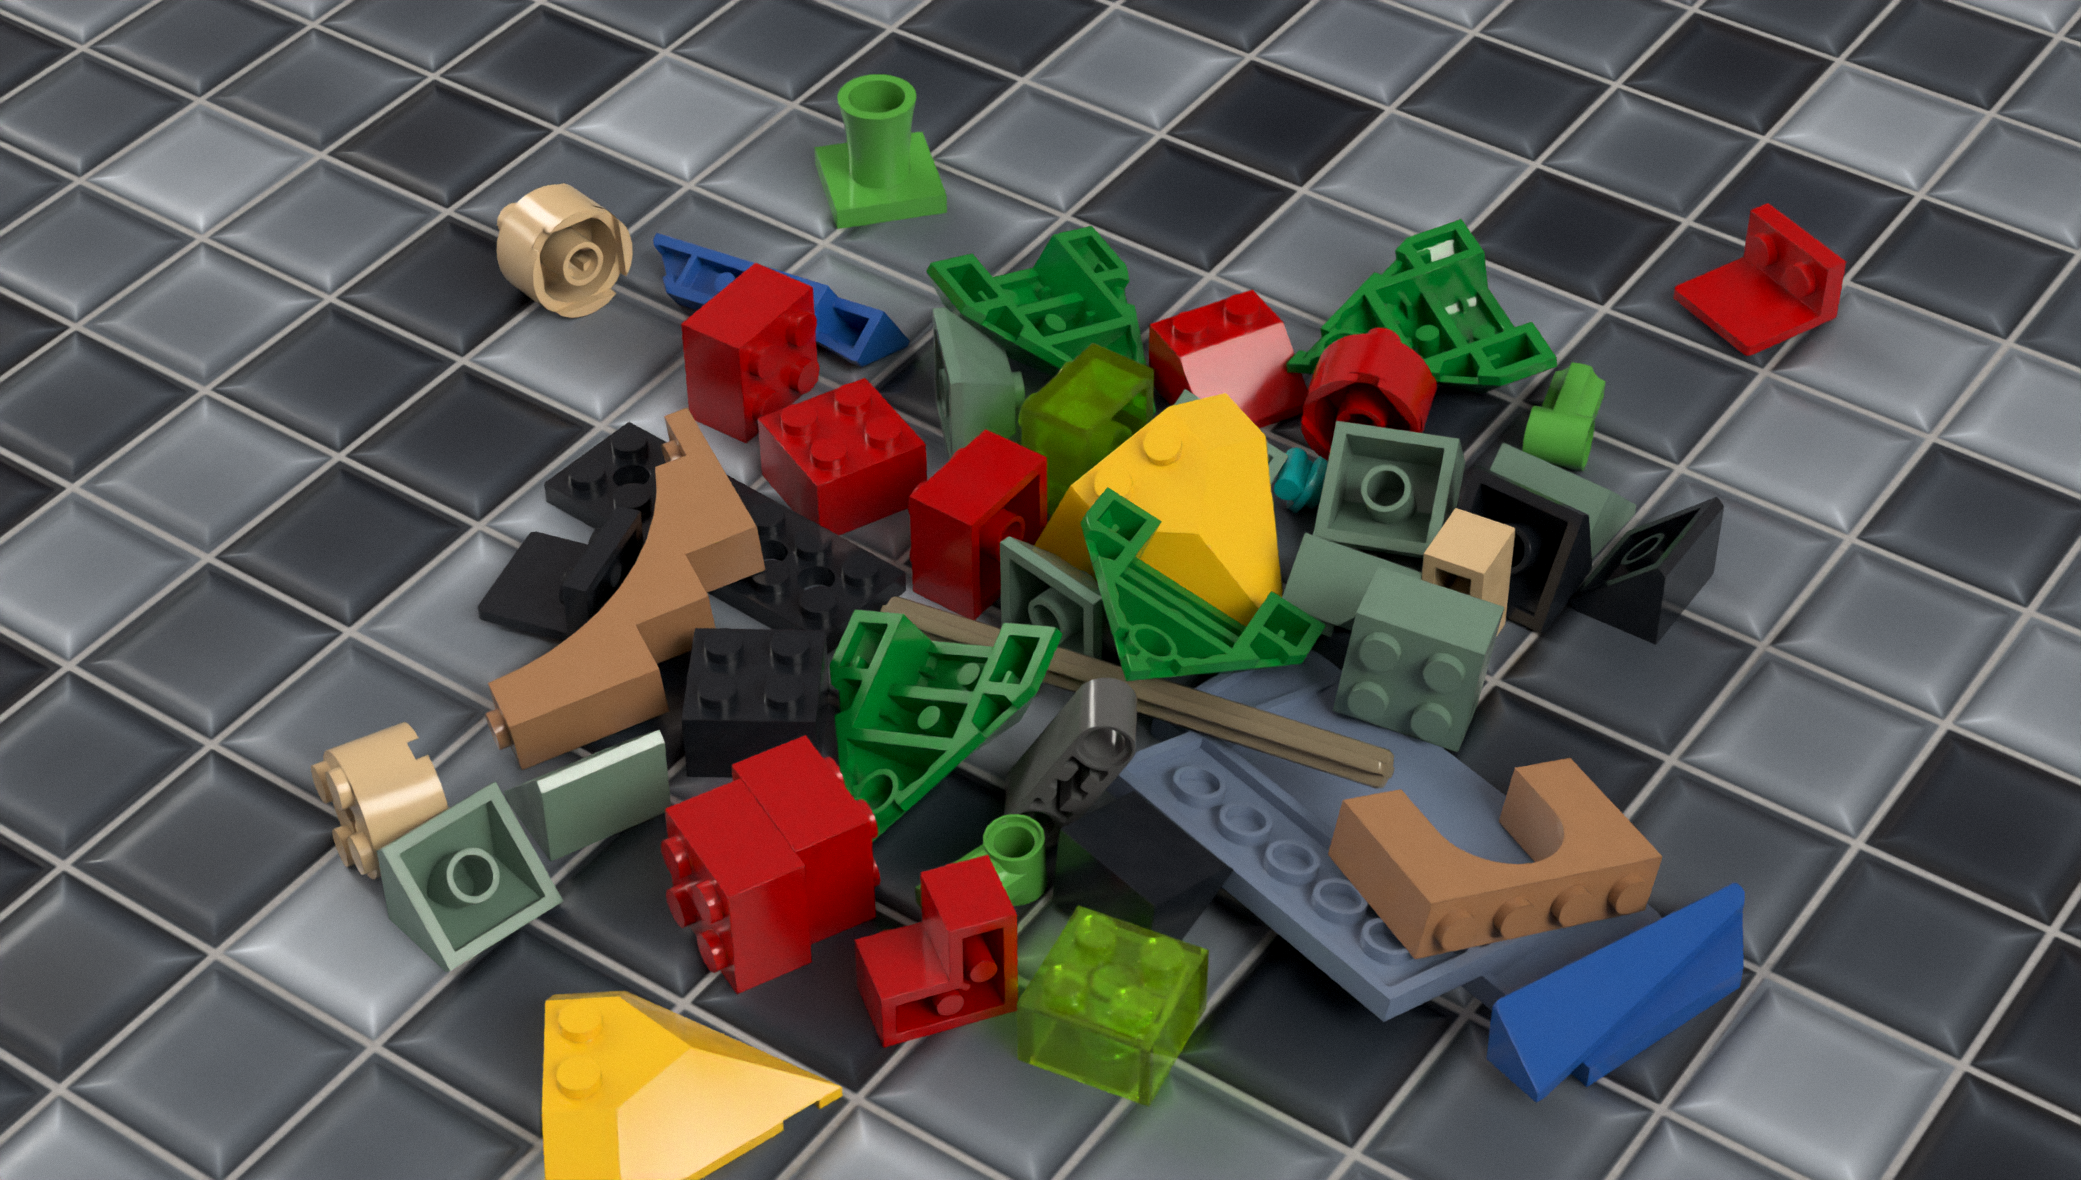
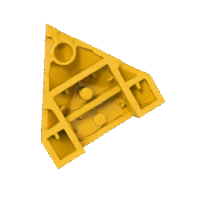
M1226 393L1169 406L1070 485L1034 546L1058 555L1077 569L1087 572L1097 581L1080 523L1087 511L1108 487L1162 521L1140 560L1247 627L1271 591L1280 597L1283 596L1266 436Z
M627 991L557 994L545 1001L542 1089L545 1180H700L784 1131L783 1121L813 1103L820 1110L843 1096L842 1086Z

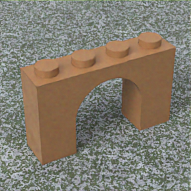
M1571 758L1514 769L1499 823L1534 861L1533 863L1508 864L1490 861L1456 847L1435 829L1401 789L1342 800L1328 856L1414 959L1645 911L1663 858Z

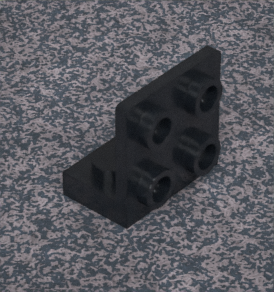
M617 505L603 527L596 528L593 531L588 544L536 531L529 533L478 605L479 619L565 641L601 610L619 589L635 565L644 546L641 511Z

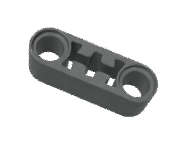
M1097 678L1083 684L1008 772L1005 784L1004 815L1020 814L1036 820L1044 830L1045 849H1050L1059 843L1060 829L1080 819L1133 759L1136 753L1137 697L1134 690L1128 684L1114 678Z

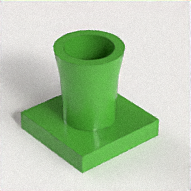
M885 74L861 76L843 85L838 92L837 100L845 126L847 142L815 147V165L837 229L947 213V194L923 132L911 133L916 102L914 87L904 79Z

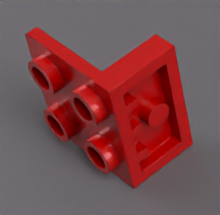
M1766 203L1750 210L1744 256L1675 286L1673 298L1742 354L1751 356L1837 318L1846 261L1772 205Z

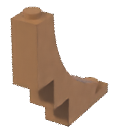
M688 408L664 416L670 441L661 445L666 463L655 467L657 491L654 516L646 542L637 561L619 589L597 614L554 649L522 668L488 683L495 706L494 710L485 713L491 734L499 750L511 747L522 770L669 712L657 664L691 651L695 628H716L708 592L765 570L757 526Z

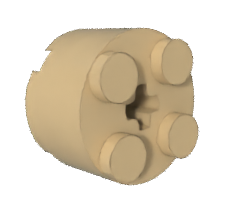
M556 184L540 187L525 195L517 203H510L505 206L497 219L499 235L496 252L502 274L507 281L547 310L558 313L560 316L579 318L592 314L604 307L616 294L611 288L616 283L620 274L622 273L627 276L630 269L633 248L627 227L611 212L571 185Z
M406 722L326 750L323 761L311 765L312 778L320 798L325 804L333 802L341 824L340 827L332 830L335 846L341 860L346 867L356 865L361 875L367 874L371 879L381 877L377 850L448 809L440 780L429 755L415 759L407 744L410 741L419 739V737Z

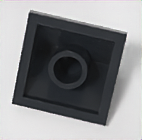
M1474 466L1459 509L1516 528L1506 617L1539 633H1543L1550 627L1593 568L1589 514L1482 466Z
M1714 497L1627 531L1570 598L1569 603L1579 613L1656 645L1714 574L1724 511L1723 504L1718 497Z
M1132 791L1060 829L1052 902L1144 980L1151 983L1234 869L1144 797Z

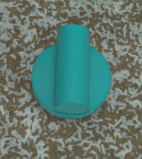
M1291 448L1285 453L1288 455V458L1278 473L1274 492L1280 499L1288 500L1286 508L1294 513H1297L1304 505L1312 510L1320 502L1328 461L1323 457H1318L1312 462L1303 449Z

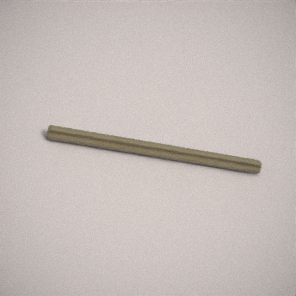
M899 596L891 597L887 605H882L880 612L904 614L931 641L993 647L1001 628ZM1057 646L1042 683L1076 693L1083 684L1097 678L1118 679L1128 684L1134 690L1137 697V713L1375 789L1384 788L1388 779L1392 778L1394 773V755L1389 749L1165 679L1154 678L1126 681L1122 666Z

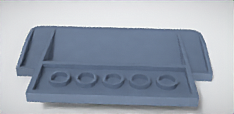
M1310 650L1302 664L1217 674L1194 689L1389 749L1394 755L1393 767L1395 769L1392 778L1388 779L1384 788L1375 789L1153 718L1150 733L1161 743L1137 751L1129 764L1106 789L1116 799L1132 791L1137 792L1233 868L1234 871L1225 881L1222 888L1383 1022L1459 986L1465 988L1492 1010L1493 1005L1500 998L1662 919L1660 914L1647 904L1645 911L1414 959L1328 856L1342 800L1401 789L1435 829L1456 847L1477 857L1500 863L1526 864L1533 863L1534 861L1499 823L1506 796L1444 748L1333 711L1342 670L1314 650Z

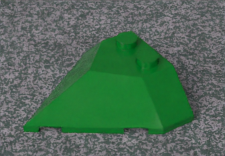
M1459 219L1407 237L1395 250L1396 260L1382 274L1374 272L1320 328L1321 338L1308 352L1299 350L1286 363L1288 373L1314 374L1321 354L1333 342L1350 335L1367 334L1373 328H1387L1394 331L1400 337L1401 343L1413 349L1426 362L1437 385L1483 394L1557 367V357L1533 322L1514 327L1488 288L1485 252L1463 220Z
M1093 226L1053 234L1033 268L992 277L973 253L932 262L928 266L926 273L944 306L1006 349L1008 358L1059 378L1151 420L1156 412L1153 395L1145 393L1142 378L1148 369L1135 305L1128 304L1126 299L1125 287L1130 281L1127 266Z
M1108 487L1087 511L1080 524L1126 681L1194 674H1228L1302 664L1326 627L1325 624L1272 591L1247 627H1245L1140 560L1162 521Z
M854 610L829 664L831 685L839 692L841 712L834 715L840 771L845 787L856 801L859 799L865 800L871 808L877 822V838L967 757L1021 721L1041 686L1063 635L1056 627L1003 623L996 642L992 647L931 641L904 614Z

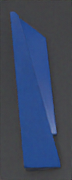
M656 233L653 239L655 248L662 255L667 274L662 277L666 293L677 304L694 310L700 309L754 264L744 259ZM770 268L813 287L814 311L817 318L816 344L850 363L863 367L909 345V339L884 311L840 298L828 285Z
M1734 882L1500 998L1492 1008L1486 1059L1537 1103L1545 1098L1569 1074H1572L1586 1087L1590 1086L1740 988L1744 969L1743 908L1745 892L1737 882Z

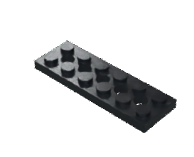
M631 422L626 423L544 483L546 502L594 529L603 527L617 505L641 511L643 541L645 544L654 516L657 491L655 467L666 463L661 445L666 443V441ZM728 476L757 526L763 560H777L764 561V571L708 592L710 595L771 629L826 630L828 655L838 647L854 610L880 612L882 605H887L891 597L900 596L906 591L905 571ZM812 585H824V586H828V587H829V588H827V587L818 586V587H812V588H809V589L805 590L806 587H809V586H812Z

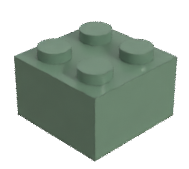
M1378 566L1356 612L1333 711L1458 752L1479 702L1504 607Z

